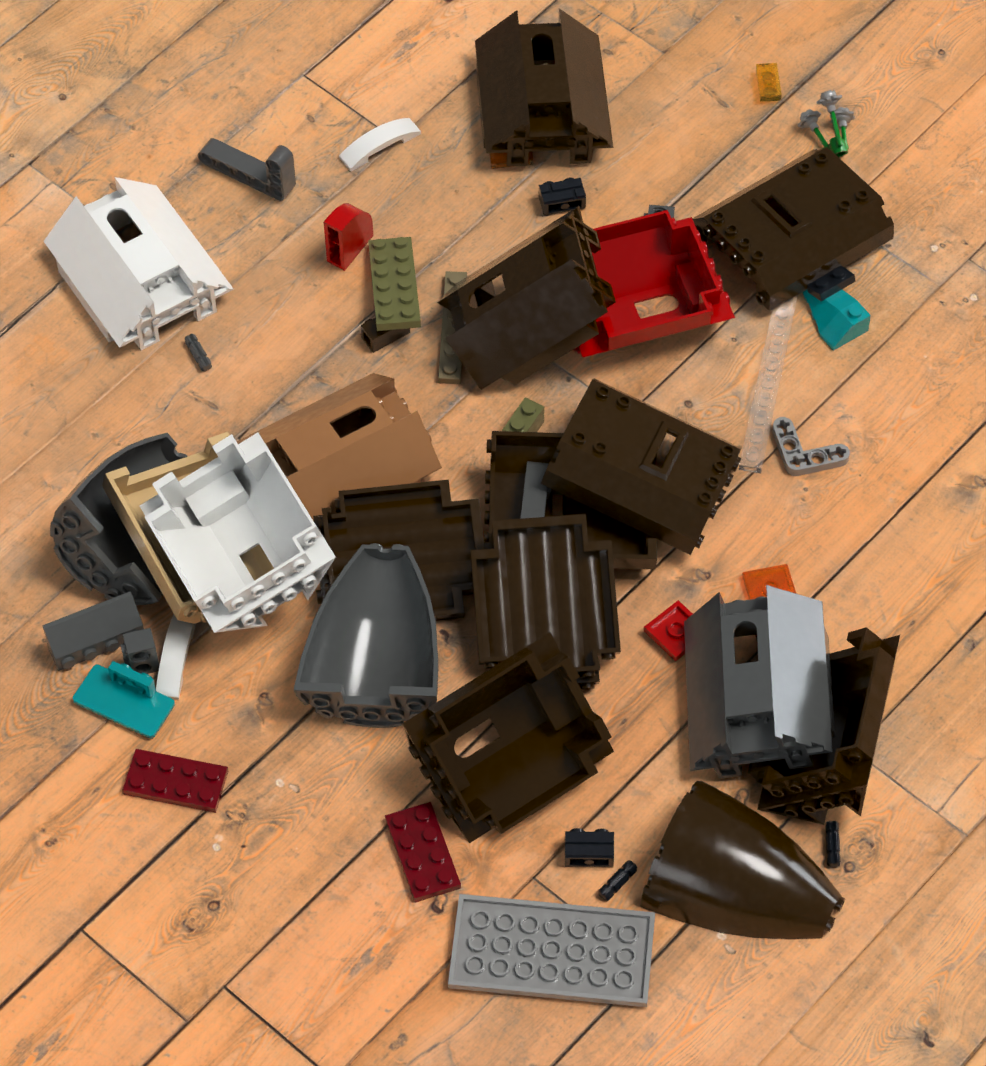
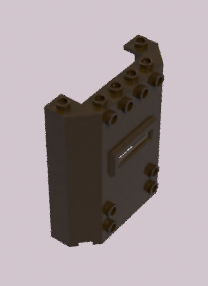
M828 147L811 150L692 218L700 233L702 242L705 241L707 244V239H711L717 248L730 258L734 265L737 264L742 269L746 277H750L756 283V299L760 305H764L769 311L807 290V285L841 265L846 267L894 237V223L891 216L886 217L882 209V205H884L882 197ZM772 197L799 223L792 227L765 200Z
M594 378L590 382L560 439L541 484L691 555L694 547L700 548L705 537L701 533L708 518L713 519L719 508L715 503H721L726 493L723 490V486L728 488L734 476L730 472H735L741 461V458L738 457L741 448ZM666 433L676 438L660 468L653 465L652 462Z
M492 431L491 439H487L486 453H491L490 470H486L485 484H490V490L485 491V504H489V511H485L484 525H489V531H484V549H493L492 521L521 518L527 461L550 463L564 433ZM657 454L652 462L653 465L656 463ZM553 489L551 494L547 492L545 517L552 516L553 494H563ZM563 495L562 516L586 514L588 542L612 540L614 568L656 569L657 538L651 537Z

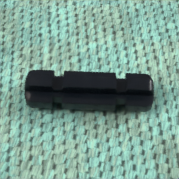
M827 821L825 826L827 865L829 867H838L841 862L839 823L837 821Z
M631 860L626 861L622 865L623 868L618 869L607 881L608 884H604L599 889V896L605 901H609L614 896L613 893H616L629 880L628 877H632L637 872V866Z

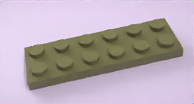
M411 237L368 240L377 331L421 327Z

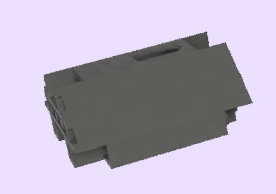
M766 585L767 597L760 596L756 599L744 601L735 600L731 603H724L719 592L684 621L690 771L714 768L718 778L722 779L742 776L741 764L785 759L789 769L813 766L814 754L833 752L832 738H835L830 650L829 637L824 627L822 601ZM757 634L758 661L735 664L734 638Z

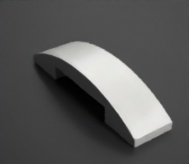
M410 118L393 120L362 135L350 144L339 155V158L350 171H353L368 163L369 156L399 140L405 143L419 136L421 131Z
M173 615L162 650L156 691L172 699L179 700L190 640L193 639L196 624L177 620L175 615Z

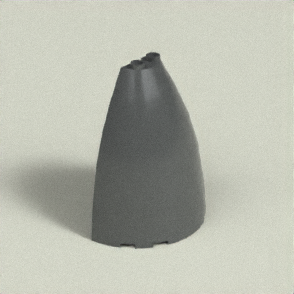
M168 433L152 436L128 445L102 461L76 485L55 511L50 525V536L54 539V551L58 559L79 583L91 591L94 588L105 594L104 597L106 599H112L131 591L136 605H147L158 602L163 595L103 489L102 484L105 473L125 466L130 476L188 457L186 454L176 451L177 443Z
M377 543L370 545L362 544L327 592L313 620L301 656L294 692L304 705L310 704L315 707L316 713L329 719L333 716L343 718V723L372 728L403 726L404 721H408L437 703L439 664L436 621L432 603L421 571L409 546L395 544L390 549H383L382 545Z

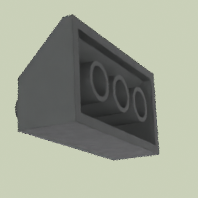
M131 591L42 625L49 652L58 671L72 668L75 664L85 660H92L103 653L115 651L121 647L120 644H124L123 634L144 629Z

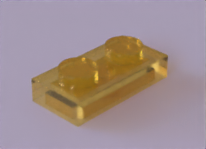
M777 63L756 64L760 102L780 101L782 93Z

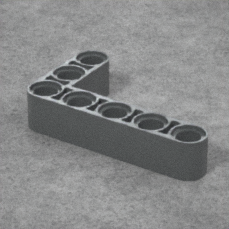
M211 138L198 153L199 160L206 166L279 201H283L296 185L293 154L283 145L277 146L266 162L214 138Z

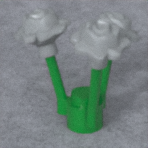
M829 90L821 93L817 104L826 106L828 112H830L836 137L831 138L828 145L820 133L817 124L821 113L811 109L801 113V121L798 127L801 129L810 128L812 132L816 133L824 147H828L836 156L842 157L848 153L849 149L846 136L847 123L854 120L855 116L854 112L849 111L847 107H839L836 110L835 104L842 98V95H836L835 90Z

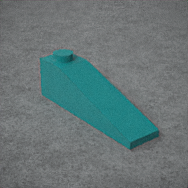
M843 289L823 301L808 293V290L803 291L805 300L812 311L813 320L816 321L819 335L833 351L869 330L871 315L855 298Z

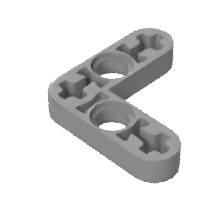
M779 417L774 421L773 435L785 469L790 475L801 476L842 467L848 463L850 451L847 446L834 444L803 451L793 422L786 417ZM780 426L786 429V436H784L783 429L779 428ZM786 443H792L795 445L796 448L793 450H787L784 448L783 445ZM836 453H839L843 457L839 458V456L836 455ZM815 456H819L823 458L824 461L820 464L814 463L811 459ZM796 462V464L800 465V467H796L795 464L792 463Z

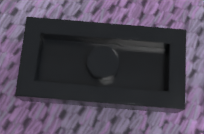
M841 265L808 284V293L823 301L856 282L855 274Z

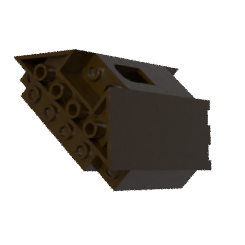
M559 8L558 23L519 24L518 11L516 10L475 40L476 76L483 146L486 148V153H505L507 167L528 166L530 151L570 150V164L591 163L592 149L614 148L599 35ZM555 60V64L534 65V61Z
M579 206L456 283L437 302L450 310L452 315V325L455 332L445 339L481 390L501 377L516 385L598 335L596 319L607 313V308L616 303L611 284L598 276L592 252L596 253L601 250L597 232L584 224ZM502 275L505 291L496 296L492 280Z
M867 627L848 632L847 641L854 647L830 653L835 738H832L833 752L814 754L813 766L789 769L785 759L750 763L748 774L763 786L757 810L823 825L827 810L834 807L846 805L861 816L900 635L881 639Z
M551 632L403 723L411 755L415 760L419 759L422 766L419 769L426 780H431L433 786L430 789L443 805L441 808L448 819H453L469 843L492 829H496L502 834L597 774L598 771L594 764L614 752L608 739L612 738L603 719L592 711L576 681L580 676L570 658L560 651ZM490 718L500 737L468 757L458 756L454 750L456 740Z

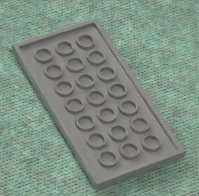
M459 894L448 988L647 1007L655 912Z

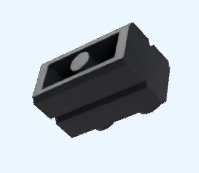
M570 177L563 181H547L539 185V201L543 215L571 211L578 206L580 209L586 208V194L581 178L574 179Z
M580 828L565 831V866L614 867V832H609L607 829L584 832Z

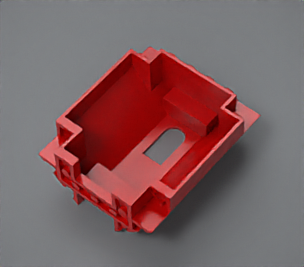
M668 210L593 229L597 232L601 250L596 253L592 252L597 274L600 278L611 284L616 303L607 308V313L596 319L599 334L573 349L575 353L581 354V357L599 354L735 318L730 307L729 295L727 291H723L721 276L715 272L714 260L709 258L707 244L705 241L702 242L692 217L676 221L674 217L671 218ZM662 296H673L679 303L675 310L640 319L634 305L635 303Z

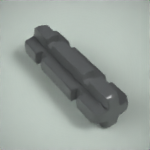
M195 334L187 335L185 343L190 348L195 361L199 363L198 366L201 371L210 370L212 368L211 361L200 342H198V338Z

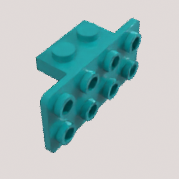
M112 661L108 669L98 664L94 665L73 696L75 704L147 738L155 737L175 706V701L172 698L156 691L154 679L150 675L138 673L125 663L119 664L115 661Z

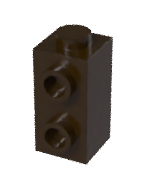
M376 317L368 319L361 325V338L373 353L410 333V328L377 331Z

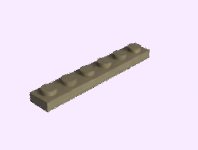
M446 271L444 295L456 283L466 278L467 272ZM443 307L438 383L461 384L462 362L445 339L455 332L452 325L451 311Z

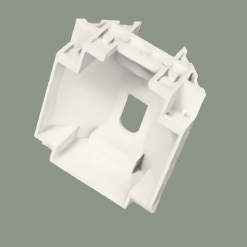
M114 177L117 191L107 194L85 206L76 196L45 238L44 243L56 258L58 272L107 341L111 342L114 340L119 348L134 341L142 351L160 341L159 327L193 311L197 321L216 313L215 299L234 290V288L157 185ZM134 222L142 235L123 243L115 231Z
M257 432L240 444L236 442L231 434L212 446L218 456L217 458L178 481L173 472L163 476L152 483L158 494L140 505L146 521L214 633L268 626L262 616L272 613L284 602L293 600L300 592L309 600L336 558L260 434ZM260 544L274 569L254 581L240 556Z

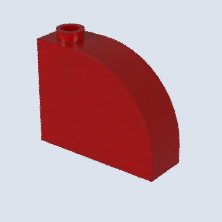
M349 203L338 206L323 222L327 262L344 271L366 246L368 240H371L374 236L371 215Z

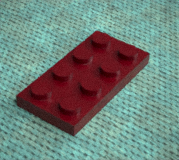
M135 749L123 787V794L216 813L229 770L227 766Z
M431 802L385 815L388 830L415 903L461 889L459 877Z

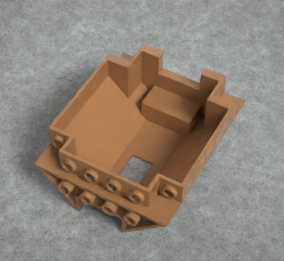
M375 373L257 431L312 519L313 516L322 515V508L331 507L332 514H336L335 499H339V491L419 483L423 477L442 468L432 446L431 436L425 429L418 410L410 413L404 398L400 399L397 395L394 378ZM356 410L360 416L371 411L375 414L376 418L372 423L342 438L339 437L331 426V423ZM257 432L237 441V443L240 444L241 442L253 436Z

